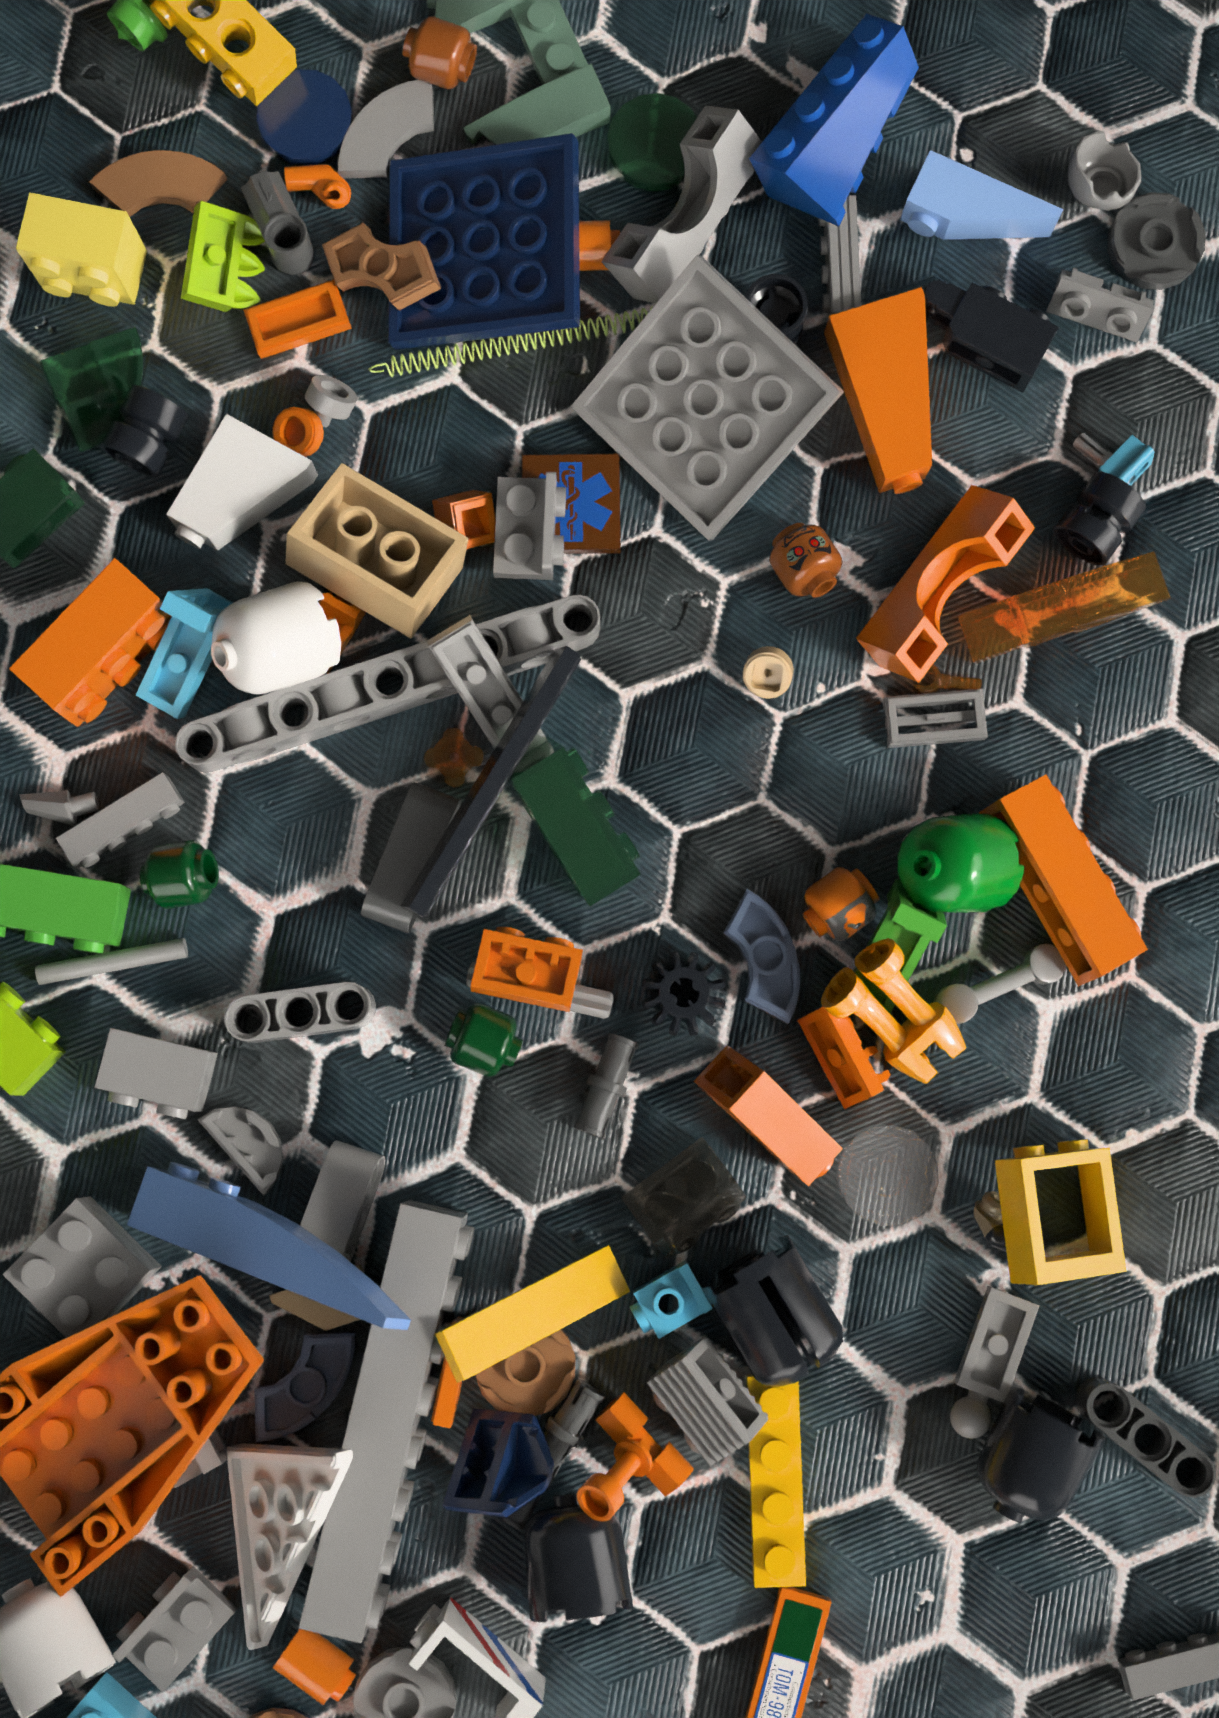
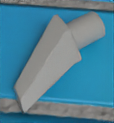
M68 790L19 794L22 805L27 813L71 826L77 825V816L100 810L94 791L71 797Z

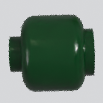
M186 840L152 848L146 857L145 865L140 869L139 878L145 894L150 895L160 907L172 909L206 901L212 893V889L216 888L218 884L219 869L215 856L210 850L204 849L200 843L194 840Z
M474 1003L467 1011L459 1008L444 1046L451 1048L450 1058L453 1063L481 1075L491 1077L499 1072L503 1064L512 1068L523 1039L515 1036L517 1024L514 1017L484 1004Z

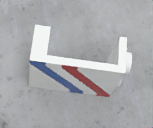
M451 1597L441 1609L433 1604L414 1629L416 1633L410 1640L414 1650L409 1661V1665L416 1671L440 1641L446 1637L508 1690L507 1694L497 1705L495 1718H533L543 1706L546 1678Z

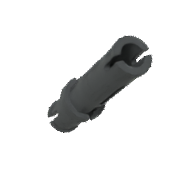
M577 1379L556 1416H550L544 1425L547 1429L544 1437L554 1459L553 1475L549 1485L574 1446L579 1448L584 1440V1437L581 1435L600 1403L605 1399V1395L602 1392L598 1391L596 1393L597 1388L581 1379ZM545 1492L508 1517H504L503 1521L518 1530H523Z

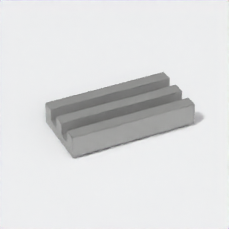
M983 689L884 697L882 700L886 716L884 719L885 729H887L888 735L886 739L887 748L985 740L988 737ZM969 702H973L974 709L970 711L897 717L896 709ZM974 721L976 727L899 734L898 728Z

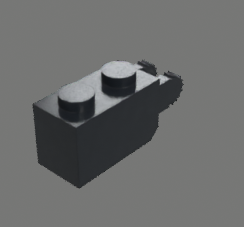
M934 279L933 282H929L928 286H925L924 289L926 320L929 319L930 323L946 331L942 340L946 354L1023 393L1059 327L1051 323L1048 316L1034 308L1023 309L1008 301L1005 294L994 287L986 285L981 287L972 282L969 289L965 291L951 283L946 284L945 281L940 279L938 281Z

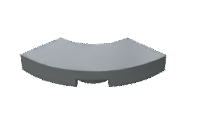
M418 79L408 81L384 91L371 100L358 113L344 136L338 159V174L344 179L387 178L390 161L398 148L415 135L434 131L433 84Z

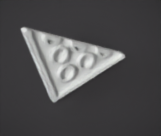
M244 1443L227 1447L226 1453L228 1457L227 1463L245 1634L249 1650L258 1649L269 1644L352 1461V1449Z

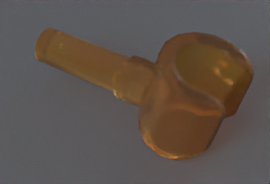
M933 664L927 673H931L935 677L934 682L928 686L915 684L913 688L918 694L936 693L939 688L981 689L982 679L940 674L937 666Z

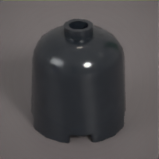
M1012 1386L980 1453L977 1463L978 1477L984 1489L996 1499L993 1508L1003 1516L1018 1523H1021L1024 1516L1035 1520H1051L1063 1514L1071 1504L1100 1453L1106 1437L1098 1430H1093L1091 1436L1078 1428L1083 1420L1081 1417L1039 1394L1036 1395L1033 1403L1023 1399L1025 1391L1021 1387Z
M577 1493L553 1496L554 1507L538 1511L530 1519L525 1529L530 1621L546 1622L548 1621L547 1615L565 1613V1619L568 1621L617 1613L616 1607L632 1609V1594L622 1529L618 1517L614 1514L608 1521H597L589 1517L581 1509L577 1501Z

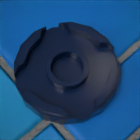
M297 69L289 74L257 106L256 121L264 144L271 152L273 151L277 156L282 157L283 161L294 166L318 165L330 161L339 153L338 149L341 148L344 136L353 122V113L346 91L333 77L317 70Z

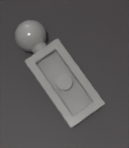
M987 1286L954 1380L956 1385L969 1389L967 1397L959 1399L953 1405L950 1412L952 1427L959 1435L974 1439L988 1431L992 1420L990 1409L987 1406L988 1399L990 1397L1004 1403L1011 1389L1039 1305Z

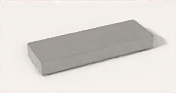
M469 615L429 639L427 643L495 749L522 705L523 699ZM541 728L525 754L548 741Z

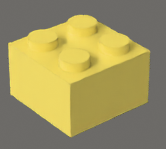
M29 192L16 250L42 289L59 297H70L71 293L87 295L94 302L105 306H118L119 302L135 305L147 249L126 211Z

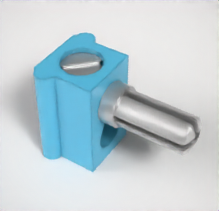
M1085 433L1080 434L1073 443L1074 448L1096 464V467L1099 469L1098 472L1112 474L1130 486L1152 464L1155 453L1149 445L1143 444L1133 435L1114 454L1109 451L1107 452Z

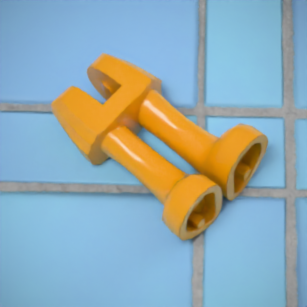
M883 939L859 952L855 957L854 963L857 969L881 989L908 1019L901 1025L849 967L843 968L832 978L822 995L821 1005L836 1018H845L851 1014L858 1016L885 1043L883 1054L889 1064L915 1080L927 1084L938 1071L930 1063L923 1051L934 1042L954 1059L966 1049V1044L948 1009L939 1002L928 1004L903 977L900 969L904 964V954L900 946L893 939Z

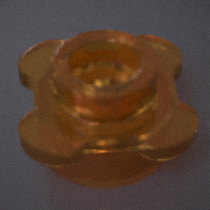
M449 728L444 732L443 738L437 742L435 747L426 751L424 760L429 768H436L445 776L447 785L459 787L465 782V775L473 767H478L483 763L484 754L481 748L477 746L472 747L463 738V732L460 729ZM452 753L459 755V759L456 762H452L449 759Z

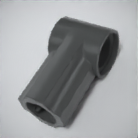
M264 170L250 176L248 182L241 187V191L268 247L273 264L284 274L296 275L303 273L313 263L314 250L306 224L299 216L279 171L268 172ZM288 240H298V243L291 248H280Z

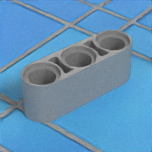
M341 982L236 998L225 1011L224 1022L227 1031L234 1038L245 1042L261 1043L356 1030L365 1027L372 1021L376 1013V1002L368 989L354 982ZM358 992L364 1002L363 1011L357 1018L346 1020L340 1015L339 1002L345 994ZM307 999L312 1004L313 1017L306 1025L297 1027L290 1020L289 1010L297 1000ZM257 1006L263 1015L262 1025L256 1032L247 1034L240 1026V1015L247 1007Z
M335 1140L327 1152L300 1224L301 1227L337 1250L350 1262L383 1175L385 1156Z

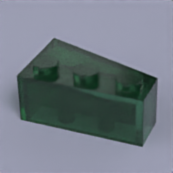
M547 737L548 741L522 757L509 781L524 803L525 810L537 824L548 842V846L581 898L589 906H592L641 875L633 862L640 855L625 832L618 836L608 821L615 814L601 791L597 790L592 794L582 777L587 775L589 771L574 747L566 751L562 745Z

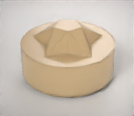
M771 646L760 647L748 656L743 669V681L747 689L754 695L766 699L776 698L785 693L791 684L794 672L793 663L790 657L779 648Z

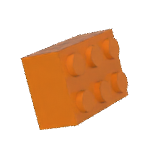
M114 558L18 658L9 670L54 711L76 727H79L84 721L89 723L104 710L107 704L105 698L118 685L123 687L134 679L140 671V661L152 649L154 651L157 650L172 616L160 610L163 603L161 599Z

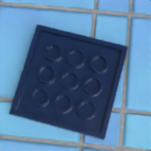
M573 133L390 161L389 245H403L413 241H420L427 248L441 289L401 310H398L389 301V344L395 350L580 327L579 142Z

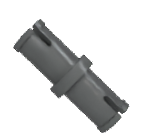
M611 1033L608 1034V1040L595 1075L590 1074L586 1085L590 1086L579 1119L574 1126V1129L603 1140L605 1139V1133L618 1097L624 1098L627 1088L623 1084L635 1051L639 1044L632 1040Z

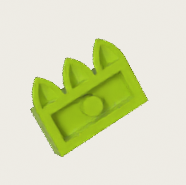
M200 201L194 207L181 299L224 312H228L232 308H249L260 302L259 296L252 287L237 278L252 277L265 271L264 265L257 256L242 247V245L254 246L265 242L253 218L204 201Z

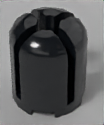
M789 1235L779 1237L784 1247L775 1251L772 1250L766 1255L763 1251L758 1252L755 1249L718 1272L723 1282L713 1290L708 1285H702L701 1287L753 1377L761 1384L773 1387L794 1384L809 1376L806 1363L811 1366L815 1364L817 1368H821L833 1359L843 1342L842 1325Z

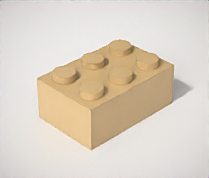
M341 463L287 532L285 564L412 639L463 569L469 538Z

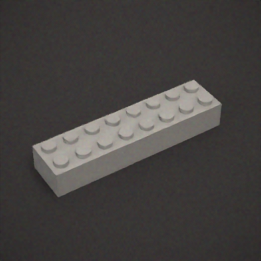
M413 1200L400 1204L380 1289L411 1319L408 1330L387 1329L371 1324L342 1449H352L353 1458L324 1520L299 1629L362 1643L368 1628L377 1629L380 1618L383 1617L390 1585L381 1582L383 1574L390 1576L393 1564L395 1565L403 1533L394 1531L396 1521L403 1522L413 1493L415 1481L407 1480L406 1476L408 1468L415 1469L417 1461L420 1460L427 1430L418 1428L421 1415L427 1417L429 1409H432L439 1379L430 1377L433 1363L440 1364L441 1358H444V1353L435 1333L447 1328L442 1326L445 1311L452 1312L453 1307L457 1305L463 1277L454 1275L458 1259L464 1260L465 1257H468L473 1238L474 1227L466 1225L468 1213Z

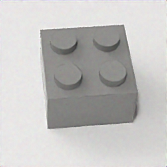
M89 1196L76 1198L6 1270L3 1276L67 1338L116 1315L162 1266Z

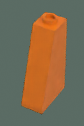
M922 287L830 315L824 332L879 493L893 489L895 494H901L918 488L923 484L922 480L926 478L932 466L925 295Z

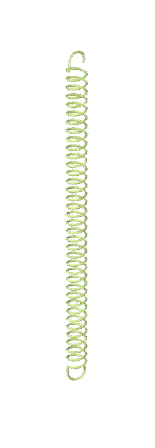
M642 308L640 320L638 312L634 309L632 312L631 322L628 312L625 311L623 314V323L619 314L615 313L614 325L611 317L607 314L605 317V326L603 324L601 317L598 316L596 320V328L593 323V320L589 318L587 323V330L584 322L580 320L579 334L577 328H574L577 339L580 342L582 323L586 337L589 340L591 322L596 338H599L600 320L604 334L607 337L609 318L613 333L616 335V318L618 317L622 331L625 334V315H627V318L631 326V330L634 331V313L636 314L639 323L643 320V310L646 315L648 313L645 308ZM570 328V336L568 330L565 329L569 343H572V328ZM561 329V337L558 330H556L559 342L563 345V329ZM552 330V339L549 331H546L551 346L554 347V330ZM545 331L543 332V341L540 332H537L541 345L545 349ZM528 333L532 347L536 350V333H534V342L531 334ZM521 334L516 335V345L514 343L513 337L507 336V347L503 337H498L499 352L494 341V338H490L489 340L490 353L487 348L485 340L481 339V355L476 342L472 340V356L470 354L467 343L463 342L462 358L459 347L455 343L454 360L449 347L446 345L445 361L443 359L440 348L437 347L435 363L432 352L428 348L427 365L422 352L419 350L418 366L416 364L413 353H409L410 370L408 368L404 355L401 353V372L399 370L396 359L393 355L391 356L392 374L387 363L373 365L369 368V371L372 373L384 372V369L377 371L371 369L378 366L386 365L389 375L393 377L395 363L399 375L402 376L404 361L407 372L411 374L413 360L416 370L420 372V355L426 370L428 371L430 369L429 354L431 356L434 367L438 369V352L444 367H447V350L453 365L455 366L457 362L456 349L458 351L461 362L464 364L465 347L471 362H474V345L479 356V359L482 361L483 344L485 346L488 357L491 359L492 342L498 357H500L501 340L506 351V354L508 356L510 354V339L512 341L515 352L518 354L519 337L525 352H527V334H525V344Z

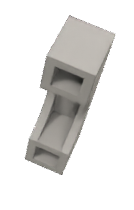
M705 105L680 143L684 158L685 178L682 193L675 208L663 221L654 226L648 227L627 223L602 260L605 267L632 298L655 304L659 301L694 257L702 252L705 243L721 219L728 213L732 202L746 181L753 175L755 170L749 158L762 141L739 110Z

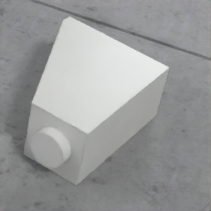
M226 414L166 515L177 528L174 534L178 538L197 549H201L203 543L218 551L313 484L318 473L312 460Z

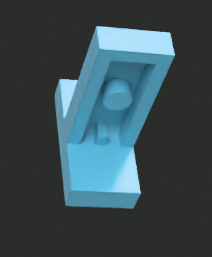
M208 588L168 591L160 610L172 617L136 696L176 719L184 718L212 661L211 646L214 623L220 612L233 602Z

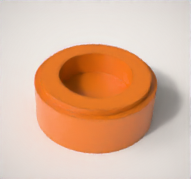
M300 407L286 408L278 414L273 424V439L304 457L315 453L322 443L324 436L322 422L318 415L310 409Z

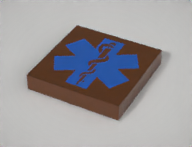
M619 454L522 455V478L546 479V472H556L557 487H566L565 517H556L555 535H564V554L621 553Z

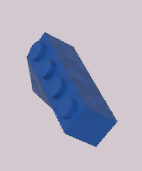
M866 13L749 159L768 197L839 227L846 213L843 205L849 193H856L864 178L861 170L869 154L876 153L883 140L881 130L887 118L895 116L919 68L902 25Z

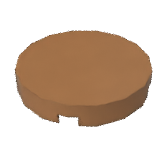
M560 1329L479 1372L475 1376L482 1395L496 1410L528 1413L534 1416L542 1415L552 1411L568 1395L575 1378L576 1355L568 1335Z

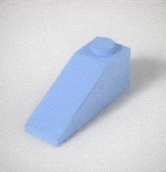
M930 150L906 200L900 221L907 223L909 228L919 235L925 237L936 236L943 240L1041 238L1051 236L1063 209Z

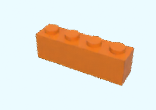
M1047 774L1000 798L979 812V814H990L1004 820L1017 834L1019 841L1015 845L1019 852V864L1024 865V874L1020 886L1078 987L1104 976L1148 950L1141 938V932L1137 923L1128 916L1116 895L1112 880L1107 874L1103 873L1090 850V843L1086 835L1077 828L1065 807V800L1061 792L1052 785Z

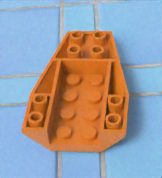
M201 1275L14 1362L0 1373V1476L47 1539L30 1553V1556L60 1597L143 1530L264 1362L263 1357Z

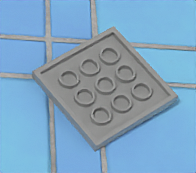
M696 255L570 407L709 541L713 540L844 391L702 256Z

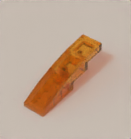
M1153 551L1006 598L958 616L972 661L978 664L1022 647L1027 649L1071 632H1082L1171 599L1156 553Z

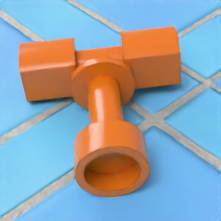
M623 1392L612 1400L595 1419L617 1443L614 1448L616 1462L606 1474H592L578 1490L577 1501L581 1509L592 1519L602 1522L608 1521L623 1504L624 1494L622 1487L631 1476L642 1477L646 1475L666 1497L684 1483L694 1468L670 1441L661 1447L643 1428L648 1417Z

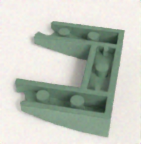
M427 0L428 8H436L435 17L465 27L470 33L512 17L542 86L513 99L463 127L466 139L474 145L483 135L495 145L570 133L577 137L610 123V104L592 64H587L559 0Z

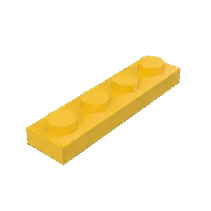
M746 1374V1388L749 1390V1395L755 1396V1402L761 1405L762 1412L768 1414V1421L748 1443L754 1588L806 1586L799 1381L794 1384L773 1387L761 1384L752 1374Z

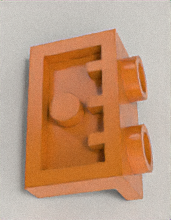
M497 927L496 931L484 929L470 990L475 993L570 1012L583 950L574 948L572 942L562 938L547 937L545 941L525 938V934L522 931L510 927Z

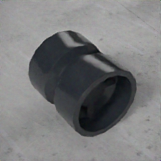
M772 273L760 277L751 284L745 298L797 346L802 335L808 308V299L804 288L795 279L785 274Z
M132 385L119 408L124 420L113 421L100 444V448L125 466L144 475L156 478L168 458V449L165 446V442H175L178 439L189 416L181 407L148 388Z
M1095 472L1077 496L1079 504L1070 505L1053 528V532L1057 540L1076 557L1096 566H1104L1122 542L1120 533H1128L1146 510V504L1141 495L1122 479L1109 473Z

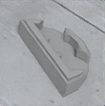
M240 1107L214 1109L197 1119L263 1195H266L278 1180L283 1163L281 1140L272 1124L256 1111Z

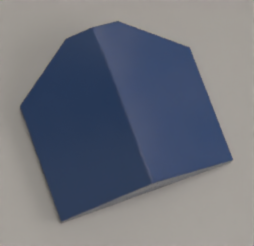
M474 1408L442 1506L450 1511L508 1517L545 1492L552 1479L554 1459L537 1418L533 1414Z

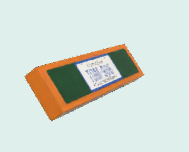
M779 1587L745 1718L802 1717L832 1603L829 1597L794 1587Z

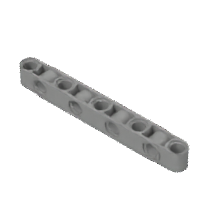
M573 595L544 605L521 609L476 624L487 643L494 645L498 649L496 657L507 675L510 676L546 664L557 648L568 646L574 651H578L592 645L599 636L600 613L596 603L589 597ZM577 612L584 613L590 617L592 623L583 632L571 631L564 624L569 615ZM427 641L232 705L221 712L191 721L184 725L177 733L175 747L180 758L196 771L203 773L214 772L238 763L261 759L458 692L432 653ZM388 674H397L404 680L399 692L385 695L378 691L379 682L383 677ZM295 705L308 707L309 714L303 724L294 727L285 724L286 712ZM201 736L212 737L213 747L211 752L203 758L192 757L191 747L194 741Z

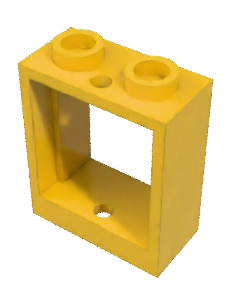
M1088 1139L1057 1142L1058 1152L1045 1154L1044 1145L1013 1148L1014 1158L995 1160L1009 1275L1012 1284L1042 1285L1126 1272L1110 1148H1089ZM1078 1165L1089 1251L1045 1257L1034 1171Z

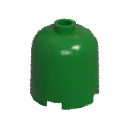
M990 814L932 817L914 826L903 839L897 856L898 876L905 893L915 904L932 912H986L995 907L1005 905L1018 891L1024 874V865L1019 864V852L1015 845L1019 839L1017 834L1004 820Z

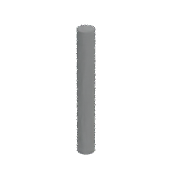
M185 938L103 954L36 965L35 975L39 985L187 958L188 947Z

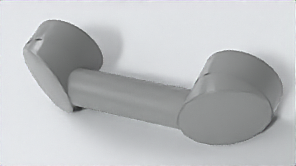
M1041 944L1031 948L1026 953L1022 964L971 987L964 984H953L940 989L935 995L933 1003L939 1002L944 1005L953 1016L956 1024H962L973 1018L977 1012L978 1005L1032 981L1041 985L1058 981L1065 972L1066 964L1054 945Z

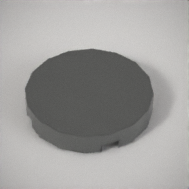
M1150 192L1131 199L1117 213L1108 231L1107 252L1115 270L1126 281L1142 289L1163 290L1178 285L1193 273L1205 251L1206 232L1199 214L1192 207L1188 209L1185 204L1179 202L1180 198L1170 193Z

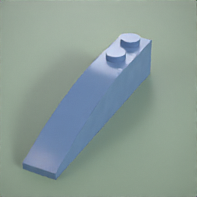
M170 1162L168 1170L147 1166L127 1226L381 1328L408 1330L411 1319L374 1281L337 1250L297 1223L257 1202L239 1196L240 1186L211 1177L209 1184L197 1180L199 1170L175 1162Z

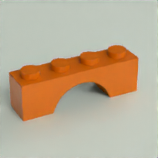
M971 485L856 637V640L879 667L919 683L948 645L940 631V615L949 596L962 582L974 574L990 568L1007 566L1035 529L1013 497Z

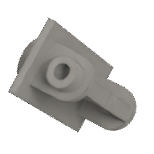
M1074 267L1071 272L1064 269L1061 270L1055 285V292L1046 312L1136 343L1138 342L1155 308L1153 305L1154 300L1146 298L1147 292H1138L1114 283L1110 290L1102 288L1103 279L1079 272Z

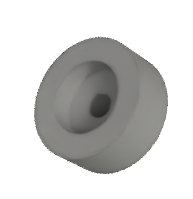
M316 375L312 378L305 393V400L315 409L314 412L320 418L323 427H328L332 418L340 420L349 418L357 401V395L348 385L338 379L326 375Z

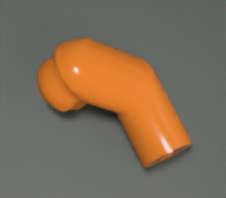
M320 164L284 167L285 184L288 192L311 190L326 206L332 209L343 208L349 203L351 199L350 186L331 166Z

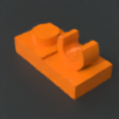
M821 1007L797 1020L844 1109L884 1091L881 1083L887 1081L891 1074L889 1070L878 1074L875 1073L868 1059L870 1056L875 1055L878 1050L876 1046H869L865 1049L861 1047L862 1042L849 1016L836 1018L824 1007Z

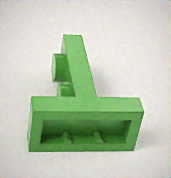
M895 879L887 894L888 907L867 946L883 939H893L900 946L904 954V964L900 972L908 982L930 940L938 943L947 927L943 912H932L915 904L905 893L901 881ZM855 966L853 971L882 1006L891 1013L895 1004Z

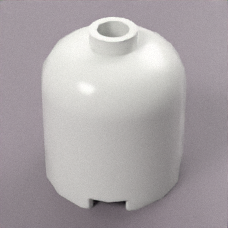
M297 581L238 600L224 608L213 626L211 656L215 666L223 673L228 682L238 690L251 694H265L288 688L325 675L329 667L338 665L340 661L341 639L337 620L335 618L327 620L324 610L318 602L324 599L321 591L307 582Z
M30 1578L2 1594L6 1604L0 1608V1678L20 1718H29L55 1703L53 1699L62 1694L60 1687L69 1681L72 1682L76 1690L116 1663L109 1646L74 1588L60 1597L49 1581L34 1586Z

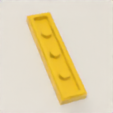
M608 1245L435 1333V1336L458 1383L629 1293L630 1290Z

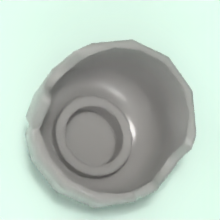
M1097 131L1082 137L1068 163V186L1074 197L1081 203L1095 209L1109 211L1121 208L1131 201L1141 183L1140 163L1129 152L1128 143H1110L1106 140L1104 131Z

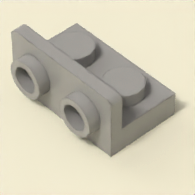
M546 472V479L498 477L493 565L494 578L553 580L554 565H563L564 535H555L556 517H565L566 487H557L556 472Z
M194 1566L182 1578L173 1572L152 1595L159 1602L146 1618L138 1611L116 1635L123 1644L112 1655L113 1658L120 1663L126 1657L162 1692L167 1689L238 1609Z

